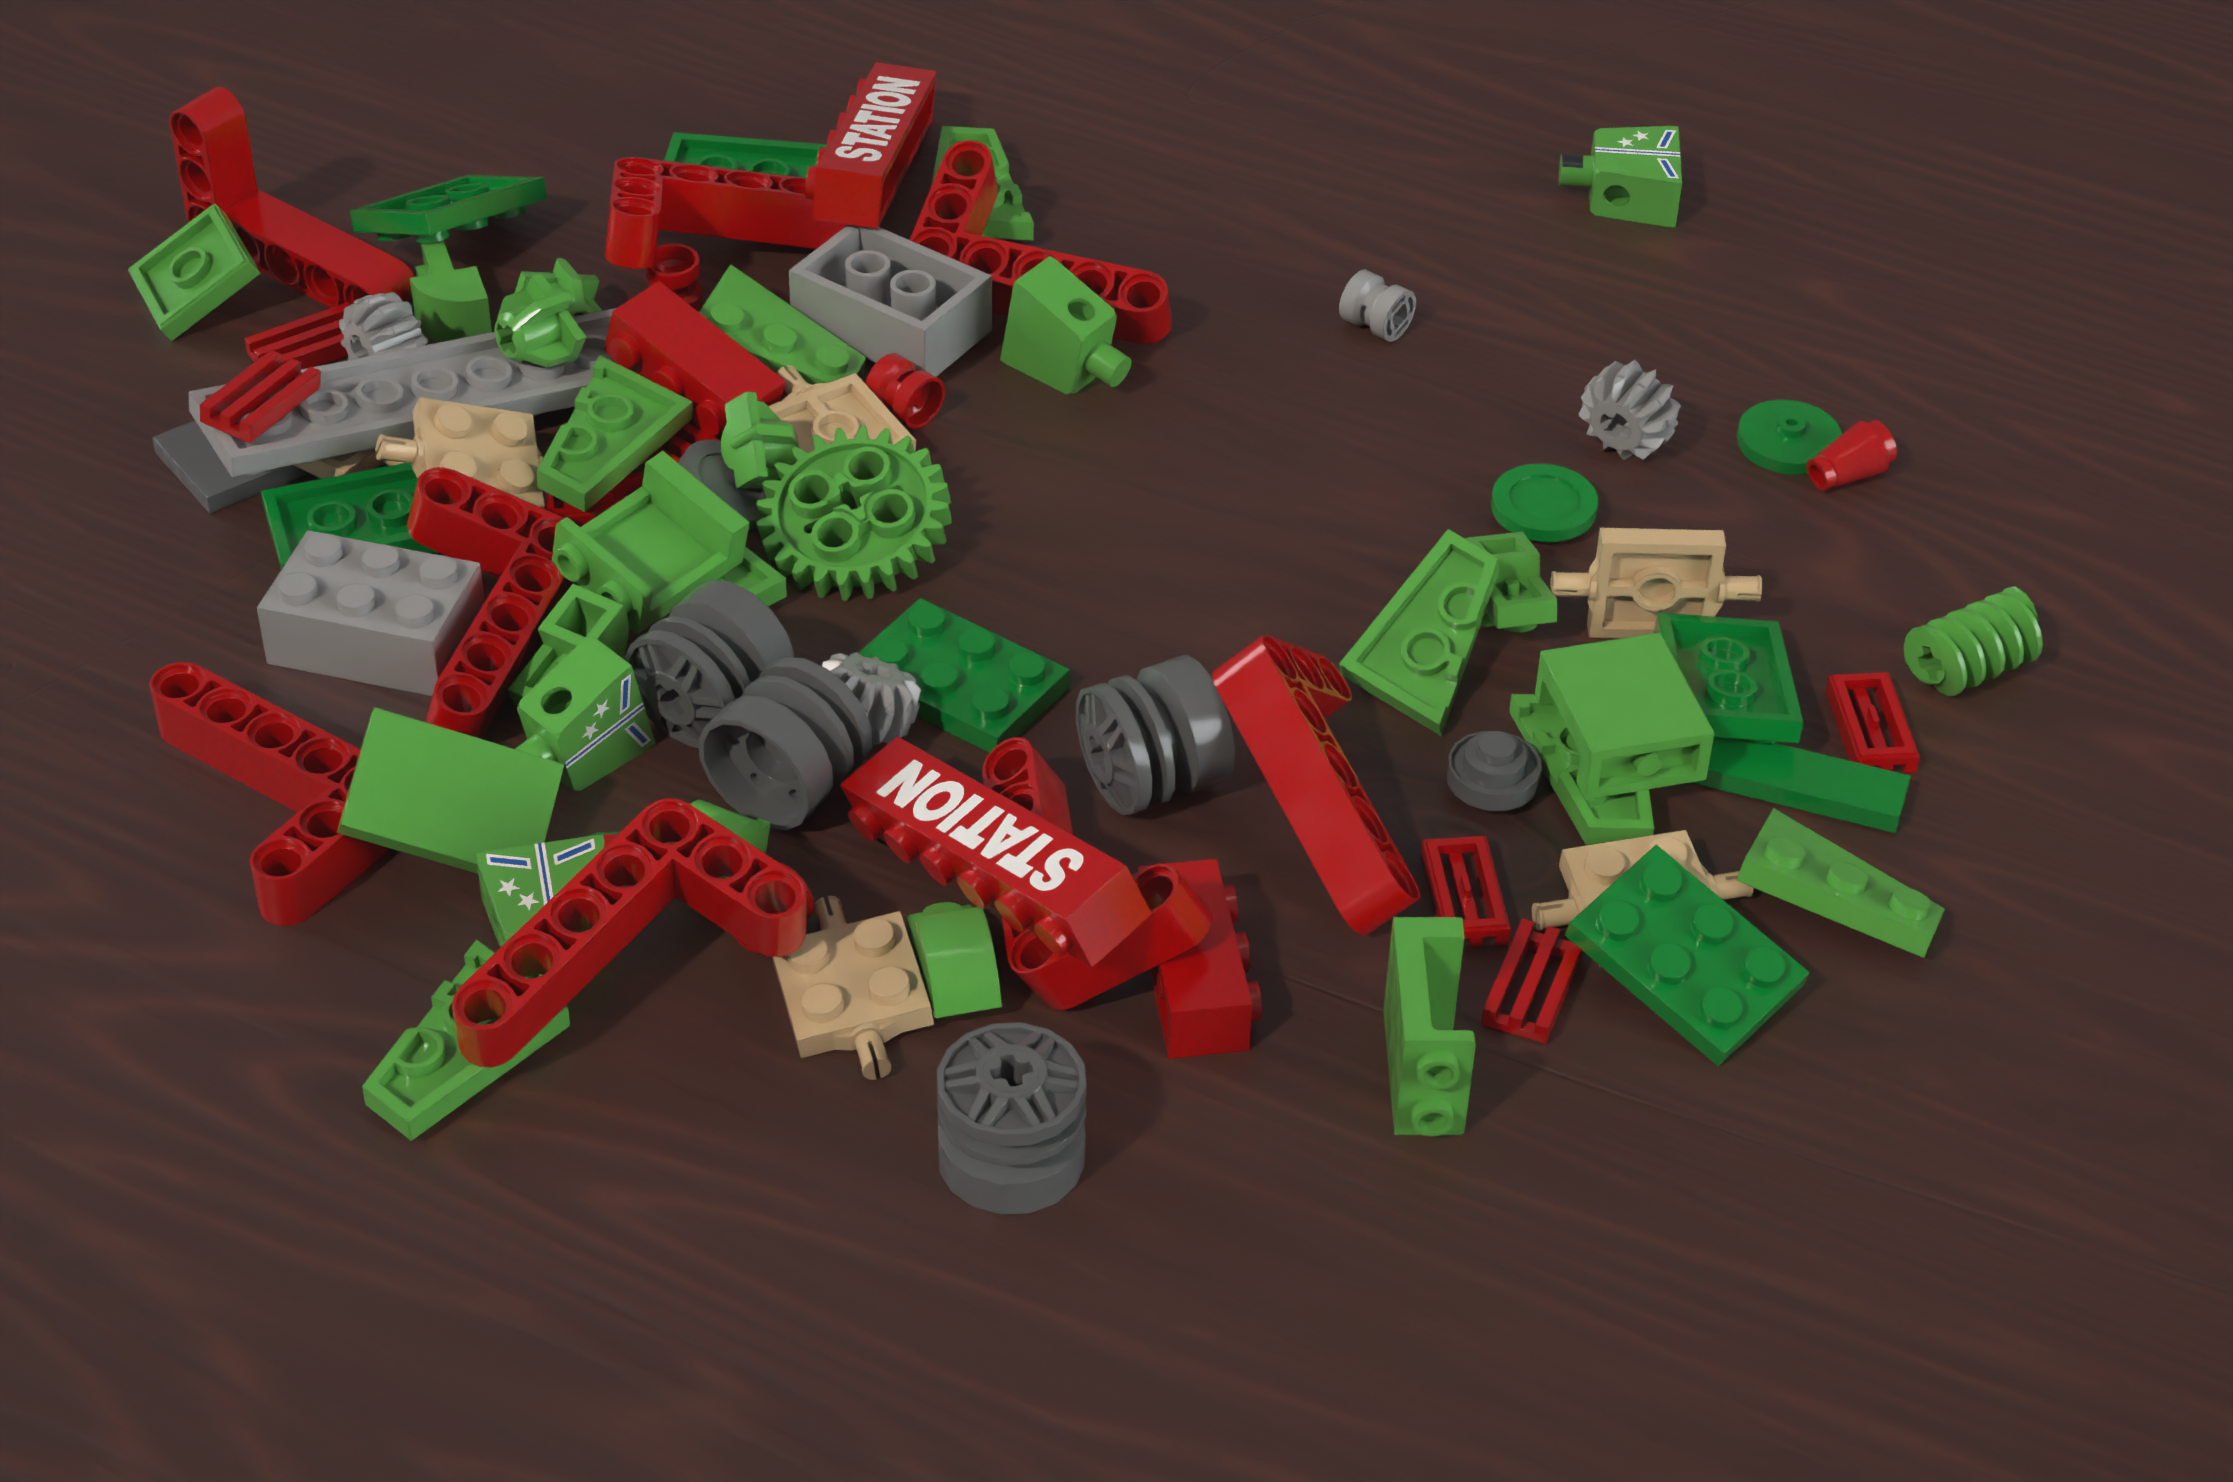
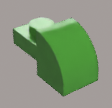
M443 240L421 243L424 265L415 266V277L410 278L415 319L421 321L420 329L422 333L439 343L491 333L488 297L477 267L473 266L454 270Z
M1523 532L1465 538L1498 557L1500 571L1480 627L1496 626L1497 629L1503 628L1510 632H1527L1535 629L1537 624L1557 622V598L1541 579L1540 553Z
M572 584L538 628L543 645L508 688L513 704L518 706L520 700L590 634L624 659L629 635V623L624 605Z
M941 902L926 907L921 913L905 915L908 937L920 965L921 977L934 1018L1002 1007L996 958L983 909L971 907V905L961 906L957 903Z

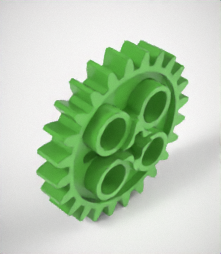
M860 426L855 439H847L842 428H836L834 442L826 444L821 437L814 435L812 437L815 450L807 453L795 446L792 448L795 460L793 466L777 462L774 465L778 480H764L762 485L766 499L757 501L756 505L761 519L756 522L768 560H775L778 572L784 577L793 574L796 588L802 590L814 581L818 597L823 598L832 586L839 587L842 601H848L853 587H862L865 596L868 599L873 598L874 585L879 582H883L893 592L897 590L895 575L901 572L915 580L918 577L915 561L920 560L933 563L935 557L932 544L943 545L947 541L944 526L952 524L949 509L951 498L948 485L944 482L942 468L940 464L932 465L927 448L914 452L912 439L909 436L902 438L893 445L890 429L885 428L876 440L869 439L866 426Z

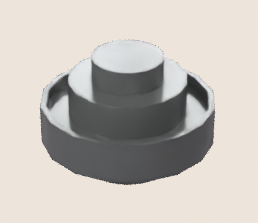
M1481 731L1469 734L1456 742L1448 755L1447 784L1456 797L1470 806L1486 811H1507L1519 808L1532 800L1540 787L1542 773L1541 757L1531 744L1518 736L1502 731Z

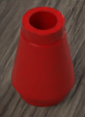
M1871 420L1868 423L1857 421L1814 458L1807 461V473L1816 488L1826 491L1832 487H1838L1886 472L1889 463L1893 462L1897 457V448L1893 436L1883 423L1878 420Z

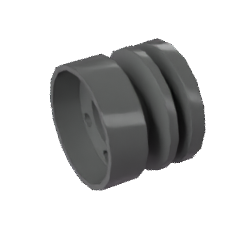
M710 580L696 587L673 607L667 618L657 621L651 626L648 633L641 635L631 643L624 656V660L632 665L647 717L668 736L690 747L699 748L698 739L705 725L731 701L740 698L745 688L752 681L758 679L761 672L771 663L784 657H794V651L787 632L777 617L753 593L732 582Z
M1186 654L1140 670L1136 680L1129 675H1123L1110 679L1108 684L1103 682L1080 690L1076 700V726L1084 759L1099 792L1110 807L1121 815L1133 814L1144 810L1148 804L1156 805L1170 800L1174 790L1181 794L1192 793L1226 781L1232 774L1235 763V744L1232 725L1225 704L1214 685L1212 677L1201 663Z
M784 657L771 663L761 672L758 679L752 681L745 688L740 698L731 701L705 725L698 739L699 758L710 783L724 801L738 813L753 820L761 818L771 822L770 829L789 830L801 825L826 800L831 789L843 783L849 773L856 770L865 761L872 748V727L863 705L850 688L827 668L805 658Z
M1023 1022L994 1023L963 1035L946 1050L937 1068L938 1156L941 1176L951 1192L972 1207L1000 1215L1032 1213L1056 1204L1076 1187L1085 1166L1084 1120L1086 1117L1085 1099L1087 1092L1085 1063L1070 1042L1050 1029Z

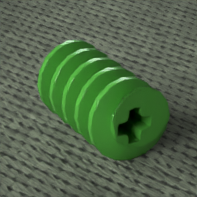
M2016 586L2005 588L2002 592L1989 595L1984 600L1970 603L1963 609L1954 610L1944 617L1933 619L1927 625L1912 628L1905 638V662L1912 674L1921 683L1933 685L1940 693L1946 696L1960 694L1965 687H1976L1984 679H1994L2002 671L2017 669L2021 663L2033 662L2039 657L2042 651L2043 640L2041 629L2038 625V614L2033 602L2025 592Z

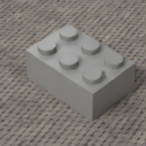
M847 225L789 270L790 305L874 363H877L880 358L887 354L897 353L913 362L917 371L925 370L934 376H938L992 331V275L880 227L874 229Z
M307 530L257 606L266 662L271 665L432 696L436 681L485 603L481 566L477 562Z

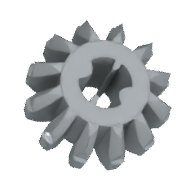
M395 292L378 293L373 296L368 295L354 301V304L344 308L343 318L339 320V328L344 335L341 345L347 350L348 360L424 346L428 343V339L422 334L420 329L421 321L416 320L413 316L411 305L408 302H402Z
M1636 360L1627 365L1614 361L1610 366L1605 367L1598 376H1594L1584 388L1585 392L1581 396L1583 401L1582 408L1578 415L1589 423L1586 435L1599 437L1603 441V451L1611 447L1615 448L1623 460L1633 454L1644 460L1662 444L1665 445L1675 432L1674 428L1678 424L1676 420L1677 413L1681 405L1670 397L1673 385L1661 384L1656 379V369L1648 373L1643 372Z
M857 652L850 654V656L842 653L831 655L830 660L823 661L822 666L843 681L863 705L872 727L873 745L880 744L881 742L889 744L897 736L901 738L908 734L910 725L915 722L920 706L918 699L921 689L915 684L916 679L910 673L900 671L897 664L880 661L877 656L869 658Z

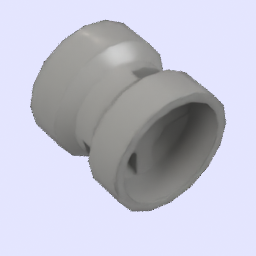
M1363 269L1358 271L1347 283L1340 299L1339 314L1342 319L1358 327L1363 325L1370 326L1372 334L1392 342L1403 335L1408 328L1416 309V296L1414 292L1397 284L1390 287L1385 285L1383 277Z

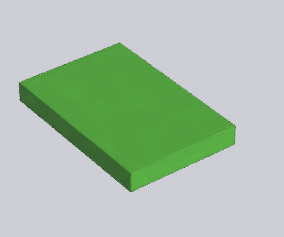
M374 707L369 718L337 833L478 874L476 852L545 842L565 764Z

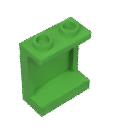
M662 451L645 462L642 487L582 527H579L568 517L556 524L552 562L556 564L558 570L566 579L577 582L587 590L624 605L629 627L637 634H640L670 613L673 607L696 587L710 580L719 579L743 562L750 522Z
M1660 632L1540 652L1535 696L1540 705H1556L1580 753L1576 783L1585 800L1706 780L1714 731Z
M1393 917L1383 1012L1394 1135H1424L1432 1137L1461 1135L1465 1131L1476 1043L1474 1032L1470 1030H1453L1465 939L1462 917Z

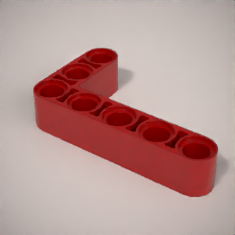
M214 87L172 112L170 116V129L188 223L212 204L216 203L228 216L261 273L329 308L347 302L352 305L355 300L365 296L395 292L402 302H408L409 304L413 302L410 278L415 276L403 261L257 189L246 117L238 99L224 87Z
M973 140L958 142L947 150L912 232L910 241L992 275V312L1008 315L1014 281L1051 256L1114 309L1117 320L1113 338L1139 344H1152L1159 342L1168 335L1172 326L1171 307L1166 281L1160 275L1151 271L982 236L998 194L990 150L983 143Z
M626 157L618 159L614 163L605 258L610 263L625 268L641 269L652 266L656 258L658 230L817 249L845 228L847 224L812 219L813 200L805 198L806 178L639 157Z
M434 467L425 470L419 476L407 522L408 532L415 541L451 558L480 563L481 571L495 576L499 580L436 681L425 722L482 739L509 694L508 688L521 673L540 641L539 626L571 587L572 581L566 579L560 573L556 564L552 562L556 524L563 520L564 517L445 467Z
M1263 634L1214 669L1211 675L1219 695L1336 908L1347 924L1357 934L1367 936L1420 900L1419 888L1325 721L1326 718L1352 700L1348 684L1335 665L1319 653L1268 634Z
M176 662L158 669L152 675L149 686L159 732L165 742L297 812L251 853L250 867L261 916L267 922L278 926H291L304 922L391 849L337 833L361 749L197 664Z
M1013 737L1004 740L994 747L987 755L983 764L982 776L984 785L1073 835L1065 784L1033 745L1022 737ZM1158 863L1132 874L1152 915L1093 968L1069 953L1064 954L1062 957L1054 954L1036 933L1029 929L1018 932L1002 917L1008 962L1011 969L1048 1007L1053 1010L1063 1011L1075 1007L1200 943L1207 935L1212 924V912L1209 906L1174 867L1169 864Z
M671 798L653 802L640 812L460 986L454 995L452 1010L461 1055L468 1062L479 1067L492 1068L503 1065L511 1060L675 897L756 952L772 957H781L793 953L800 948L806 939V889L803 881L794 872L691 804L680 799ZM727 876L728 878H724V879H723V878H717V877ZM624 885H633L630 887H620ZM782 911L783 913L770 914L768 912ZM579 929H588V931L572 932ZM533 974H543L536 978H525ZM485 1020H497L487 1025L477 1024Z

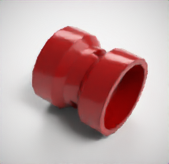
M669 243L657 246L655 263L648 268H644L646 279L651 283L648 288L660 281L699 312L703 305L702 288L696 281L701 272L700 257L697 251L683 244Z
M897 353L887 354L880 358L872 367L865 383L888 410L893 411L894 416L900 422L912 429H919L929 424L938 414L945 397V386L941 379L925 370L917 371L913 362Z

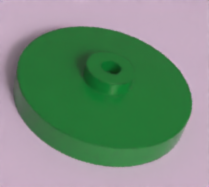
M1771 400L1752 406L1742 415L1738 425L1737 443L1741 452L1750 461L1764 469L1781 474L1804 475L1808 474L1806 468L1807 461L1814 458L1837 439L1842 432L1835 419L1818 407L1794 400Z
M1552 464L1518 466L1502 474L1493 486L1491 509L1495 519L1511 533L1523 532L1529 540L1559 542L1573 539L1585 533L1596 519L1598 495L1595 488L1585 477L1562 466Z

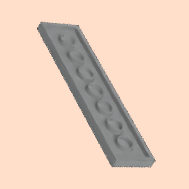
M617 308L573 316V319L587 337L577 361L568 364L565 362L550 368L526 360L521 362L512 361L500 350L495 338V332L313 367L321 371L320 388L251 443L200 422V404L224 385L189 391V412L231 477L256 475L270 469L299 463H314L323 458L357 451H371L376 449V442L380 434L413 440L415 432L412 411L419 397L529 413L535 417L541 413L574 407L579 391L582 387L587 388L593 376V366L599 355L615 362L612 357L604 352L611 314ZM306 368V369H301V372L303 373V372L306 371L308 368ZM288 384L283 385V386H282L280 389H278L275 393H273L271 396H269V399H270L272 396H274L276 393H278L281 389H283V388H284L286 385H288ZM251 410L248 414H246L244 417H242V418H241L239 421H237V422L240 423V421H242L244 418H246V417H247L249 414H251L253 411Z

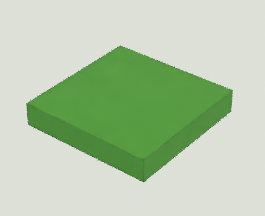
M216 203L212 204L128 269L159 329L171 341L261 274L228 216Z

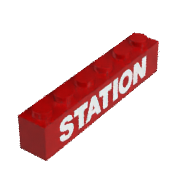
M875 62L867 78H860L856 95H850L847 112H840L837 130H830L827 147H820L816 166L810 165L807 172L805 198L813 200V220L874 229L879 228L933 121L937 71Z
M898 736L840 784L853 807L848 812L849 819L866 839L874 842L879 838L886 842L896 856L907 864L913 860L919 862L941 885L946 886L950 882L957 885L977 907L984 909L987 905H990L998 910L1012 928L1018 932L1029 929L1036 933L1041 941L1054 954L1060 957L1069 953L1093 968L1152 915L1127 865Z

